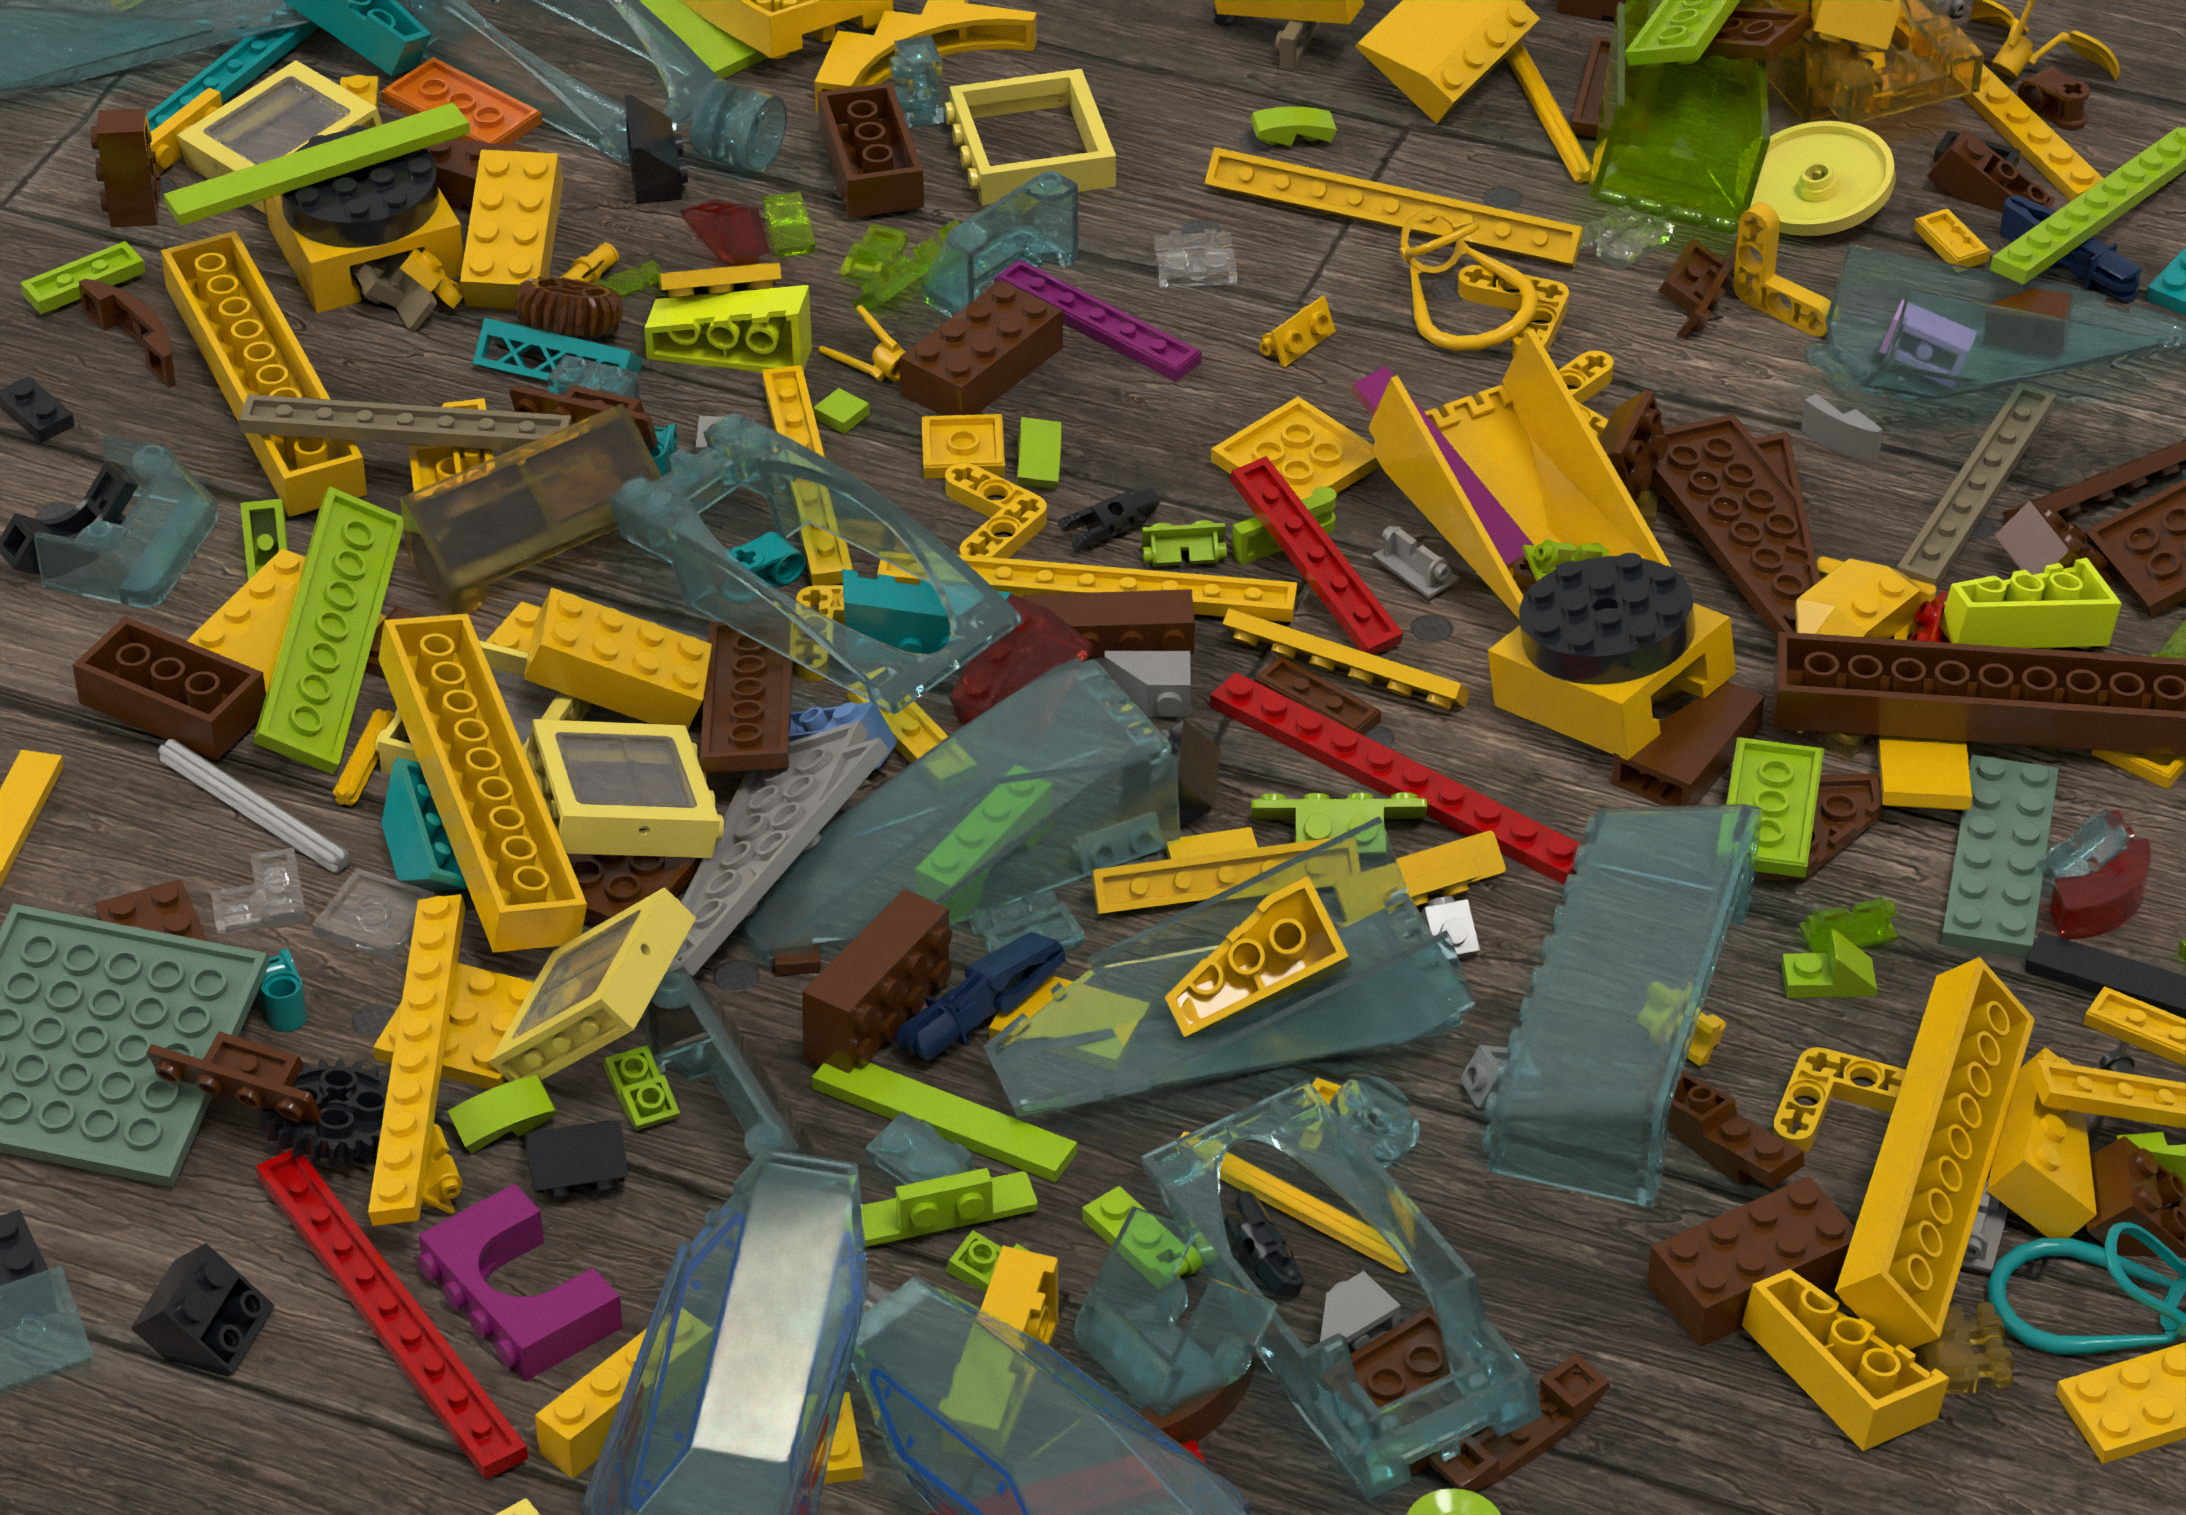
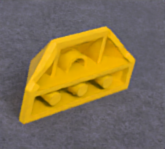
M485 398L447 402L443 403L441 407L486 410ZM419 444L408 445L416 504L458 518L500 513V499L492 449H464L461 447L422 446Z
M1849 558L1797 598L1795 603L1796 633L1890 639L1913 621L1917 609L1924 601L1931 602L1935 597L1906 575L1889 566Z

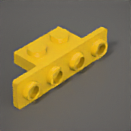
M1486 831L1337 876L1332 879L1331 883L1343 919L1348 921L1402 904L1404 911L1427 904L1429 902L1428 896L1440 892L1443 893L1444 897L1462 894L1469 891V883L1499 875L1505 872L1506 867L1494 832Z

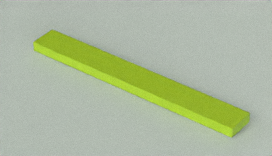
M452 102L163 194L165 206L178 224L183 226L470 134V124Z

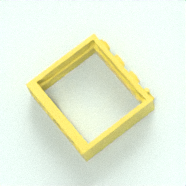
M1082 69L949 87V102L944 103L946 124L952 125L954 146L960 147L959 153L962 168L968 169L969 188L976 189L981 205L1116 187V154ZM1063 106L1070 107L1087 153L995 166L989 165L973 119Z

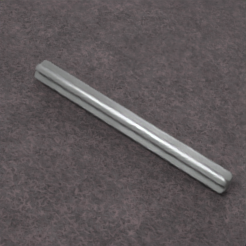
M169 739L165 745H160L158 749L160 761L331 872L340 873L343 868L349 866L350 860L348 859L349 852L175 739Z

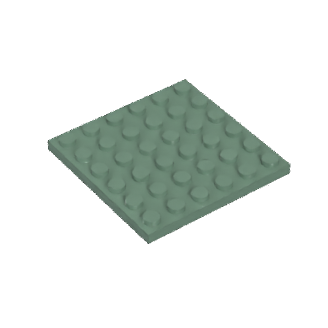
M13 903L0 930V1152L174 1187L213 1096L202 1092L192 1084L182 1081L180 1084H171L161 1079L155 1073V1067L146 1052L150 1045L153 1044L203 1060L218 1031L238 1037L270 962L267 953Z

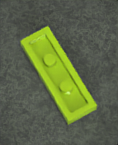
M124 241L20 283L22 295L40 314L81 299L78 282L83 279L99 281L113 286L146 272L144 260Z

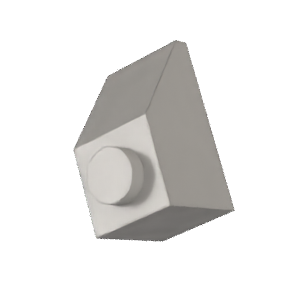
M1105 651V689L1147 717H1190V651Z
M1364 1271L1347 1281L1337 1283L1326 1293L1319 1346L1318 1373L1400 1324L1401 1305Z

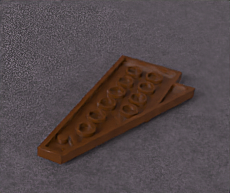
M1735 414L1663 429L1665 436L1668 438V449L1665 457L1656 463L1652 471L1651 480L1775 636L1778 638V631L1796 633V600L1821 580L1790 435L1786 431L1754 439Z

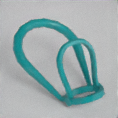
M2120 1222L2113 1224L2105 1240V1249L2073 1238H2040L2017 1245L1996 1261L1986 1284L1989 1308L2002 1328L2025 1345L2055 1355H2087L2167 1343L2171 1344L2179 1336H2186V1314L2177 1309L2180 1300L2186 1293V1263L2155 1236L2134 1223ZM2126 1233L2141 1241L2171 1268L2181 1274L2177 1281H2174L2117 1255L2119 1234ZM2042 1257H2071L2107 1268L2117 1285L2126 1294L2142 1305L2160 1313V1322L2165 1329V1334L2072 1336L2055 1335L2035 1329L2019 1318L2007 1302L2006 1285L2011 1274L2020 1266ZM2127 1275L2169 1288L2170 1290L2164 1302L2139 1288Z

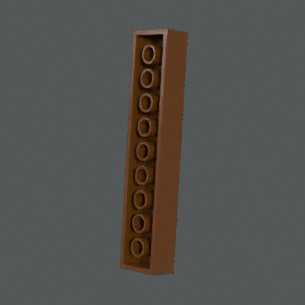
M1778 631L1773 669V728L2186 756V659Z

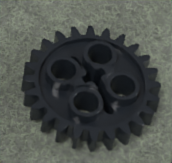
M319 1059L318 1067L312 1068L309 1064L303 1062L304 1066L292 1087L309 1092L313 1096L322 1112L319 1122L315 1123L302 1119L300 1122L291 1121L280 1115L276 1110L261 1106V1129L267 1130V1140H278L277 1149L279 1151L293 1148L292 1158L296 1159L307 1154L310 1155V1164H315L320 1158H326L330 1167H334L337 1159H344L350 1167L354 1166V1159L358 1157L367 1163H372V1154L378 1153L390 1075L379 1077V1067L364 1071L362 1070V1062L359 1061L352 1067H345L343 1059H338L335 1066H328L324 1059Z

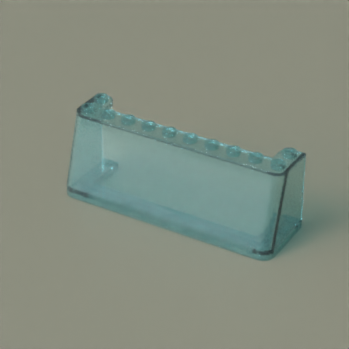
M1746 804L1600 808L1597 816H1589L1584 840L1588 842L1586 845L1579 844L1575 856L1574 870L1577 871L1576 875L1568 874L1563 893V900H1566L1565 905L1557 904L1554 913L1552 930H1555V934L1546 935L1541 960L1544 961L1543 966L1536 964L1532 974L1530 991L1533 992L1532 997L1524 996L1519 1014V1023H1522L1521 1028L1513 1027L1508 1044V1054L1511 1055L1510 1059H1502L1499 1065L1496 1086H1499L1498 1092L1490 1091L1488 1095L1485 1118L1492 1121L1486 1127L1482 1150L1489 1152V1172L1653 1208L1663 1177L1669 1110L1730 923L1744 926L1753 898L1762 808Z

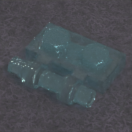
M1053 890L1037 894L1034 891L1022 895L1020 901L1005 907H1001L998 904L986 908L983 915L970 919V925L974 934H984V945L989 953L998 950L1029 932L1058 940L1065 951L1084 944L1083 929L1064 903L1058 905V900Z

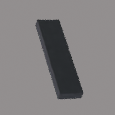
M2041 931L2026 960V972L2099 994L2105 986L2186 1019V976Z

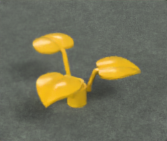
M1992 0L1973 1L1969 20L1990 22L2011 29L2008 38L1991 63L2003 75L2017 79L2027 63L2034 66L2041 56L2060 42H2065L2075 53L2108 70L2113 75L2115 81L2119 77V64L2112 51L2100 41L2075 30H2072L2070 34L2066 32L2060 33L2033 53L2031 49L2034 44L2023 35H2027L2029 32V28L2025 24L2036 0L2028 1L2020 20L2014 18L2010 10Z

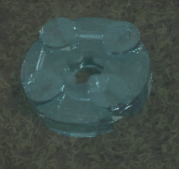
M1365 1076L1362 1080L1353 1081L1354 1078L1347 1080L1330 1101L1329 1117L1331 1123L1328 1126L1329 1136L1333 1142L1340 1146H1345L1358 1158L1371 1163L1376 1168L1386 1169L1393 1162L1402 1159L1416 1144L1419 1136L1417 1116L1411 1119L1410 1113L1406 1109V1106L1410 1103L1400 1089L1385 1079L1376 1076ZM1369 1114H1373L1376 1117L1377 1125L1370 1121L1368 1118Z

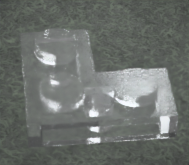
M294 847L250 854L254 884L210 891L217 934L306 920Z

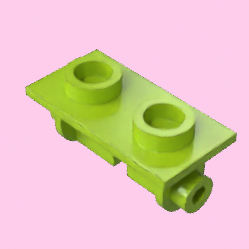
M1200 520L1191 525L1173 526L1170 523H1157L1151 527H1143L1141 538L1143 563H1151L1152 567L1181 565V551H1188L1190 565L1219 563V559H1227L1226 542H1224L1225 523Z
M1545 540L1538 545L1522 546L1536 581L1554 571L1557 565L1562 562H1577L1609 556L1608 549L1604 548L1600 543H1592L1591 545L1580 544L1576 548L1575 544L1557 543L1553 540Z

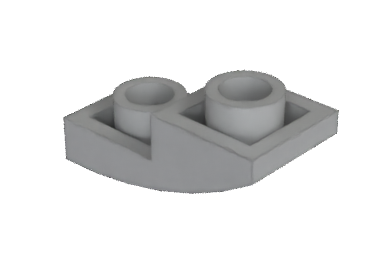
M1818 394L1804 400L1801 427L1803 433L1821 445L1847 457L1871 464L1879 461L1883 429L1875 422L1871 421L1857 409L1842 414L1836 407L1829 404Z

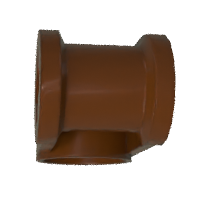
M2048 67L2019 84L2017 90L2018 97L2036 114L2053 122L2062 129L2076 130L2086 125L2087 114L2084 112L2085 100L2090 95V88L2085 82L2076 80L2062 73L2057 68Z

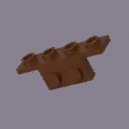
M1692 237L1658 289L1673 303L1678 304L1689 312L1688 317L1677 333L1683 339L1692 328L1698 332L1701 330L1713 313L1707 308L1713 309L1726 291L1721 285L1726 287L1733 279L1737 239L1722 259Z
M513 385L509 390L515 412L571 415V432L648 450H654L658 445L652 419L648 414H644L643 405L639 399L572 385L564 396L519 385Z
M218 1031L203 1060L153 1044L150 1045L146 1052L155 1067V1073L161 1079L171 1084H180L181 1081L192 1084L210 1096L219 1097L221 1094L231 1096L249 1108L260 1109L263 1106L273 1109L283 1117L295 1122L305 1119L318 1123L322 1116V1112L309 1092L292 1087L304 1066L299 1055Z

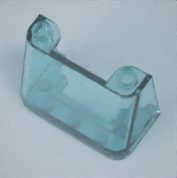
M1043 172L954 227L948 233L923 277L921 283L923 301L951 318L983 294V291L979 289L980 287L993 280L994 277L1019 259L1026 261L1036 268L1043 265V259H1059V265L1064 268L1078 260V184L1057 172Z

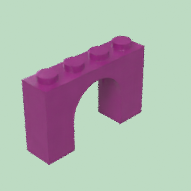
M515 1183L418 1234L421 1255L417 1257V1262L424 1277L430 1282L435 1280L443 1289L450 1306L454 1310L461 1309L469 1318L470 1324L477 1336L481 1339L487 1338L494 1345L501 1362L507 1368L513 1366L525 1381L623 1328L620 1295L594 1267L548 1292L534 1296L507 1295L493 1289L486 1283L490 1275L499 1267L544 1243L541 1211Z

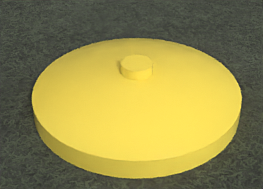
M1839 121L1809 122L1792 126L1773 134L1752 150L1746 158L1740 173V188L1745 208L1748 210L1758 202L1770 205L1777 212L1780 219L1779 232L1798 236L1832 234L1864 222L1885 205L1893 192L1896 181L1893 155L1885 141L1864 127Z

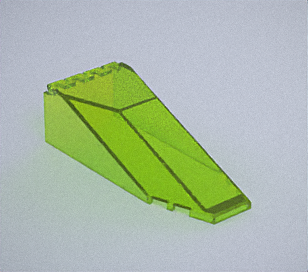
M1627 0L1626 4L1619 2L1613 23L1589 185V197L1596 198L1597 203L1618 208H1624L1626 205L1631 207V211L1656 217H1662V214L1668 215L1669 220L1698 227L1700 223L1706 224L1707 229L1733 235L1734 231L1738 232L1740 216L1750 208L1770 143L1766 62H1757L1756 59L1750 58L1728 60L1724 56H1710L1699 58L1696 62L1686 65L1678 64V62H1667L1653 68H1644L1642 65L1628 66L1625 51L1663 0Z

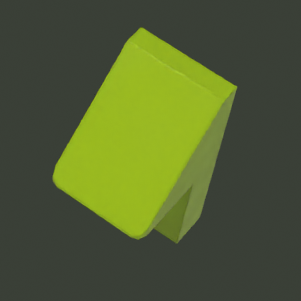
M1835 929L1830 930L1828 953H1788L1782 956L1781 968L1786 998L1877 997L1878 989L1872 958Z

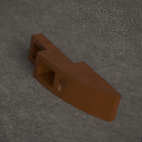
M1673 1064L1667 1065L1637 1085L1638 1093L1683 1143L1718 1171L1739 1184L1753 1177L1772 1188L1805 1166L1803 1150L1737 1114L1736 1099Z

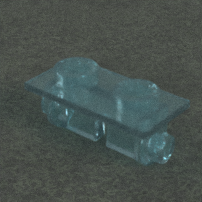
M2105 809L2100 814L2093 815L2085 820L2080 830L2066 841L2053 845L2046 852L2045 857L2037 862L2036 865L2051 878L2050 882L2060 894L2067 889L2071 892L2095 873L2086 860L2094 856L2103 867L2119 853L2127 849L2126 843L2132 838L2123 828V824Z

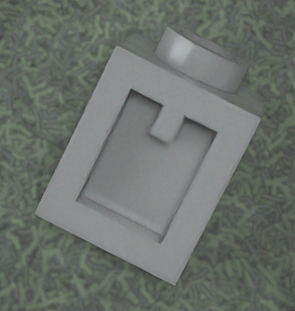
M1479 1045L1461 1076V1082L1476 1107L1485 1109L1489 1106L1497 1090L1535 1093L1543 1080L1524 1049Z

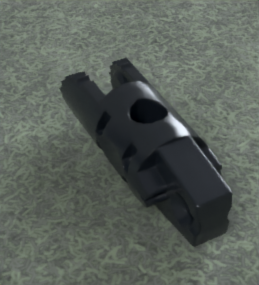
M1153 488L1132 495L1127 491L1065 516L1058 521V525L1066 533L1086 525L1088 531L1078 535L1071 542L1074 550L1078 552L1144 524L1147 520L1146 517L1155 513L1157 505L1160 503V498Z
M1242 1191L1235 1201L1241 1216L1229 1213L1224 1220L1226 1228L1256 1276L1266 1287L1270 1288L1276 1296H1298L1305 1281L1294 1260L1291 1249L1257 1197L1252 1192Z

